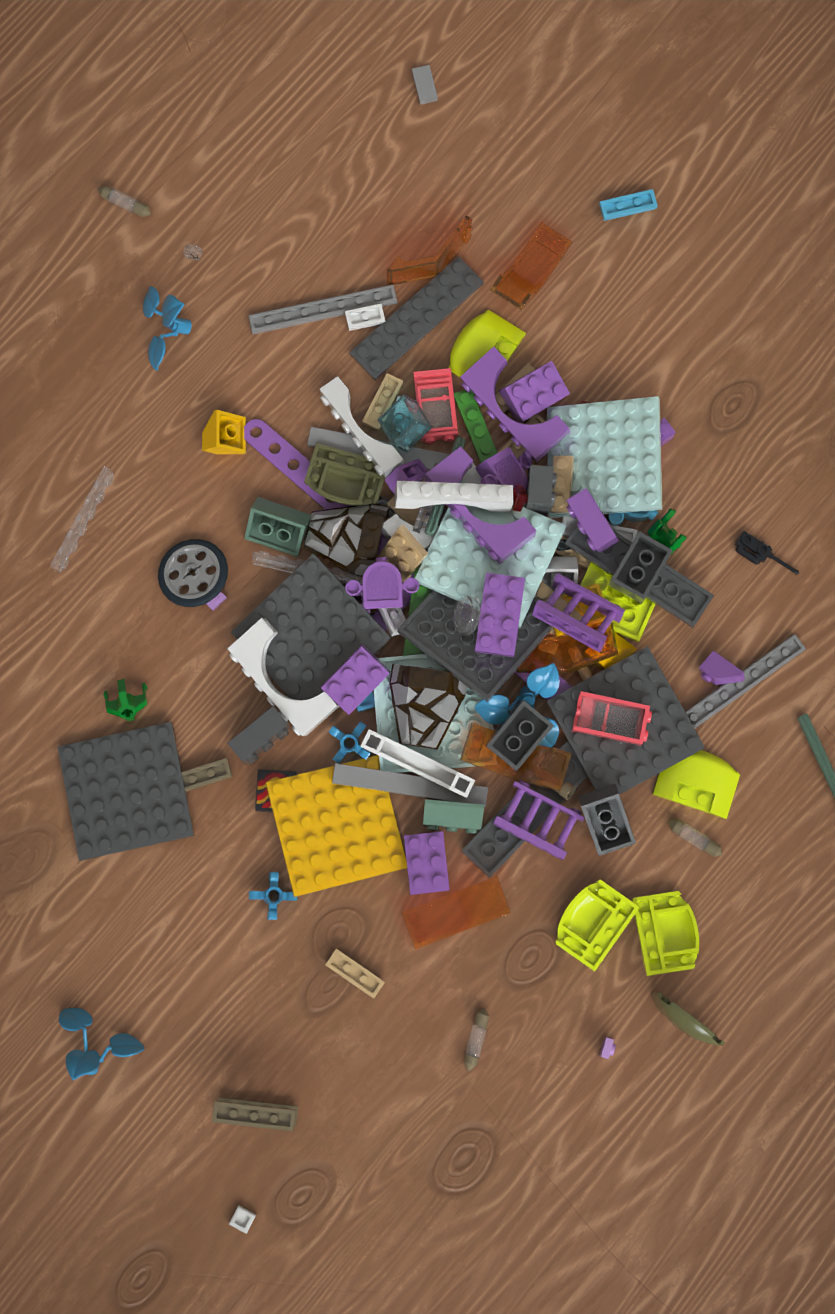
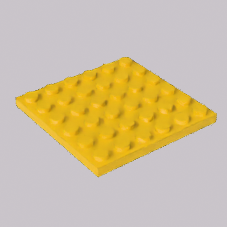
M379 755L368 757L366 760L363 758L343 763V765L380 770ZM334 766L266 782L294 897L407 868V861L389 792L332 784Z

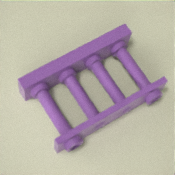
M557 573L552 586L556 589L547 602H543L540 599L537 601L532 615L590 648L601 652L607 636L603 634L613 620L620 623L625 610L619 605L611 603ZM562 592L572 597L563 612L553 607ZM579 601L589 606L580 621L570 616ZM598 611L606 617L599 628L594 630L587 626V623L594 613Z
M520 780L519 783L515 781L512 786L517 788V791L505 814L501 818L497 816L493 825L560 860H564L567 852L564 851L565 847L563 846L576 820L584 821L585 817L581 816L582 812L573 807L570 810L529 788L530 785ZM526 793L535 799L522 824L516 826L511 823V818L523 794ZM541 802L551 806L552 809L539 834L537 833L535 836L529 833V826ZM561 811L570 817L557 842H554L552 845L546 842V836L558 812Z

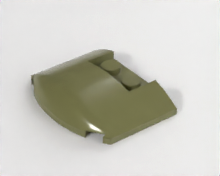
M316 443L304 483L313 491L329 500L359 506L378 503L385 477L383 474L380 476L376 472L373 461L369 462L365 456Z
M652 992L651 996L660 1013L664 1014L680 1031L693 1039L708 1044L724 1045L725 1042L723 1040H720L712 1031L673 1001L670 1002L660 992Z

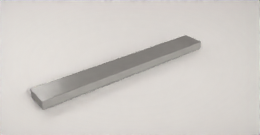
M392 284L248 316L252 334L254 335L343 316L345 311L376 304H382V307L397 304L394 285Z
M311 427L307 446L315 448L316 443L364 456V450L362 447L358 448L355 445L352 435ZM377 440L381 443L392 445L403 458L404 464L420 459L428 471L450 455Z
M796 634L743 670L745 676L743 682L723 684L688 709L685 713L694 729L805 651L806 648Z
M336 763L332 784L441 801L482 804L484 807H486L488 787L473 785L466 798L425 777Z

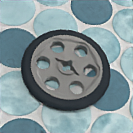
M190 539L173 546L163 557L158 569V582L163 594L169 601L183 607H197L212 601L225 586L228 576L227 560L223 552L213 543L202 539ZM205 552V559L197 560L198 553ZM181 555H187L186 562H178V558ZM210 566H215L216 572L208 575L207 569ZM191 570L195 571V576L191 575ZM173 571H178V578L171 580L170 574ZM201 583H207L208 587L205 591L201 592L198 590ZM182 586H189V591L186 594L180 593Z

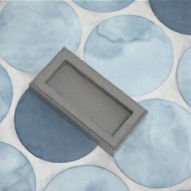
M430 65L413 68L412 75L420 105L438 101Z

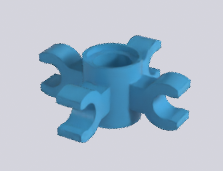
M360 721L354 731L348 734L343 733L336 726H332L328 733L340 740L341 745L340 750L333 758L335 762L339 764L347 752L352 751L358 753L365 760L368 758L371 752L360 747L358 738L367 725ZM347 737L354 739V747L349 748L345 745Z
M269 872V888L265 891H249L250 900H264L268 904L267 920H277V904L282 900H297L293 892H282L278 888L279 872ZM271 890L275 891L278 895L276 901H271L268 897Z

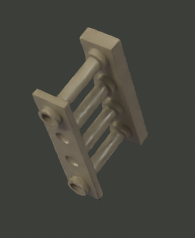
M219 1097V1101L214 1102L212 1122L294 1131L297 1122L298 1106Z

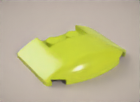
M487 310L485 313L472 319L458 335L451 350L449 368H451L453 374L461 377L493 347L508 362L525 337L526 332L492 311Z
M700 750L660 772L652 795L727 819L740 774L725 760Z
M602 880L596 881L597 883L585 887L569 903L559 922L556 945L593 971H596L640 908Z
M679 891L632 898V902L640 907L634 918L636 920L642 960L647 976L694 969L696 965L694 963L699 953L698 926L690 905L683 900Z

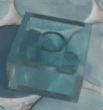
M404 394L377 419L392 446L404 452H407L432 429L418 402Z

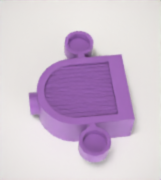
M510 447L486 459L475 469L482 478L481 484L513 485V501L515 502L523 497L521 492L527 487L525 471L532 465V460L530 461L525 454L516 458Z
M387 557L376 558V563H373L366 569L363 575V583L360 584L356 580H351L346 584L345 589L351 596H355L360 591H363L364 609L403 607L402 590H406L408 593H415L419 589V582L415 578H408L405 582H402L399 569L394 564L387 562Z

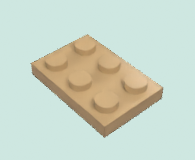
M402 525L398 527L377 558L387 557V562L394 564L399 569L402 582H405L422 563L428 552L409 530Z

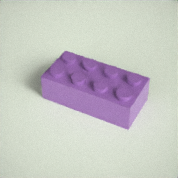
M486 573L475 652L514 658L525 578Z

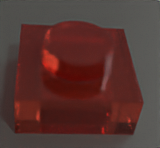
M515 484L512 508L513 511L521 512L523 505L527 502V493H525L523 485Z

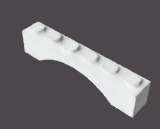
M338 376L320 388L322 395L320 399L323 404L330 406L333 417L336 420H341L343 423L341 426L347 434L351 433L355 445L358 448L362 447L365 458L369 462L373 461L375 464L374 468L380 476L383 474L387 478L398 466L404 464L403 458L392 445L374 440L358 427L351 414L349 390Z
M397 481L395 508L415 509L437 504H461L483 508L490 512H510L513 505V485Z
M370 729L360 746L466 798L475 782L474 779Z

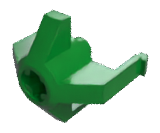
M670 508L647 532L650 538L673 550V553L682 546L681 544L687 537L680 534L676 539L677 531L674 528L670 529L667 522L676 513V510Z
M125 679L117 680L119 694L117 700L109 701L108 692L104 691L103 693L106 711L109 714L126 719L128 722L134 721L136 713L147 705V685L142 683L143 694L134 696L126 692Z

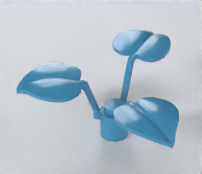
M150 286L143 301V313L148 318H151L154 312L163 317V325L172 330L171 333L159 335V338L154 336L149 344V361L154 370L158 371L166 349L163 338L177 336L178 333L188 335L192 324L188 319L177 318L185 304L174 295H168L164 300L162 312L158 311L156 307L159 304V294L156 288Z
M551 663L533 670L527 677V686L520 689L519 695L516 696V699L510 706L509 699L506 696L496 694L488 703L484 699L480 700L475 705V710L486 722L496 725L504 722L509 716L508 710H512L518 701L524 700L534 708L533 704L536 695L540 694L544 698H549L559 688V673L555 664ZM545 717L554 726L538 746L549 748L553 747L559 736V727L555 720Z
M67 1008L60 1011L58 1020L62 1028L68 1031H78L80 1029L83 1031L84 1051L73 1050L66 1056V1068L72 1080L86 1074H96L100 1062L104 1061V1057L109 1050H111L114 1056L129 1057L145 1049L144 1045L132 1035L120 1033L110 1038V1045L99 1056L97 1051H88L86 1026L92 1024V1016L80 1008Z

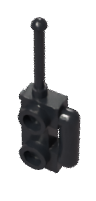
M745 531L742 532L734 544L737 546L735 551L755 565L760 564V562L764 563L768 557L786 567L795 575L799 574V570L794 569L771 553V546H767L763 541H759ZM745 547H746L747 549H749L750 551H752L753 553H755L756 556H755L754 554H752L751 552L747 551V550L745 549Z

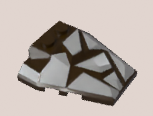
M372 503L312 511L303 547L323 559L326 558L334 562L336 566L349 570L351 574L363 577L366 569L373 563H376L383 525L388 519L390 506Z
M392 664L389 685L399 744L438 750L466 696L467 686L455 678L451 672Z

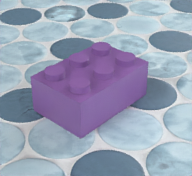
M552 361L543 364L499 390L513 418L518 423L529 419L570 394Z
M587 488L566 500L569 504L566 506L567 510L574 519L577 517L579 520L576 524L584 535L587 533L589 538L586 541L593 551L597 550L601 553L619 542V539Z
M362 643L322 684L321 689L349 715L390 674V669Z
M443 831L405 835L404 842L410 895L449 891Z

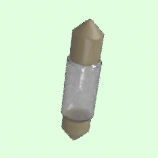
M107 185L98 188L101 197L108 200V202L143 218L151 215L149 206L138 201V199Z
M679 819L668 821L671 831L696 848L705 851L713 857L723 854L721 845L691 825Z
M484 1008L476 1012L469 1034L463 1061L467 1071L477 1066L484 1044L490 1017Z

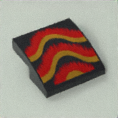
M258 770L255 811L273 812L266 782L297 775V771Z

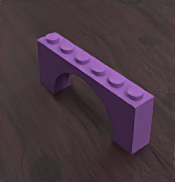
M493 347L460 377L462 380L461 386L467 392L471 391L475 395L473 399L480 406L483 404L488 409L486 413L491 419L496 418L500 422L498 426L504 433L509 432L513 436L511 440L517 447L521 445L525 449L523 453L530 461L534 459L538 462L570 433V428L558 415L544 423L527 425L510 419L501 411L496 401L495 389L498 377L508 363L500 352Z
M460 446L425 474V482L461 483L464 475L472 468L473 459ZM446 504L450 508L451 515L463 523L462 526L466 532L472 533L477 544L480 547L484 546L491 560L497 561L499 564H502L535 537L537 530L524 516L512 523L496 525L479 520L468 511L465 505Z

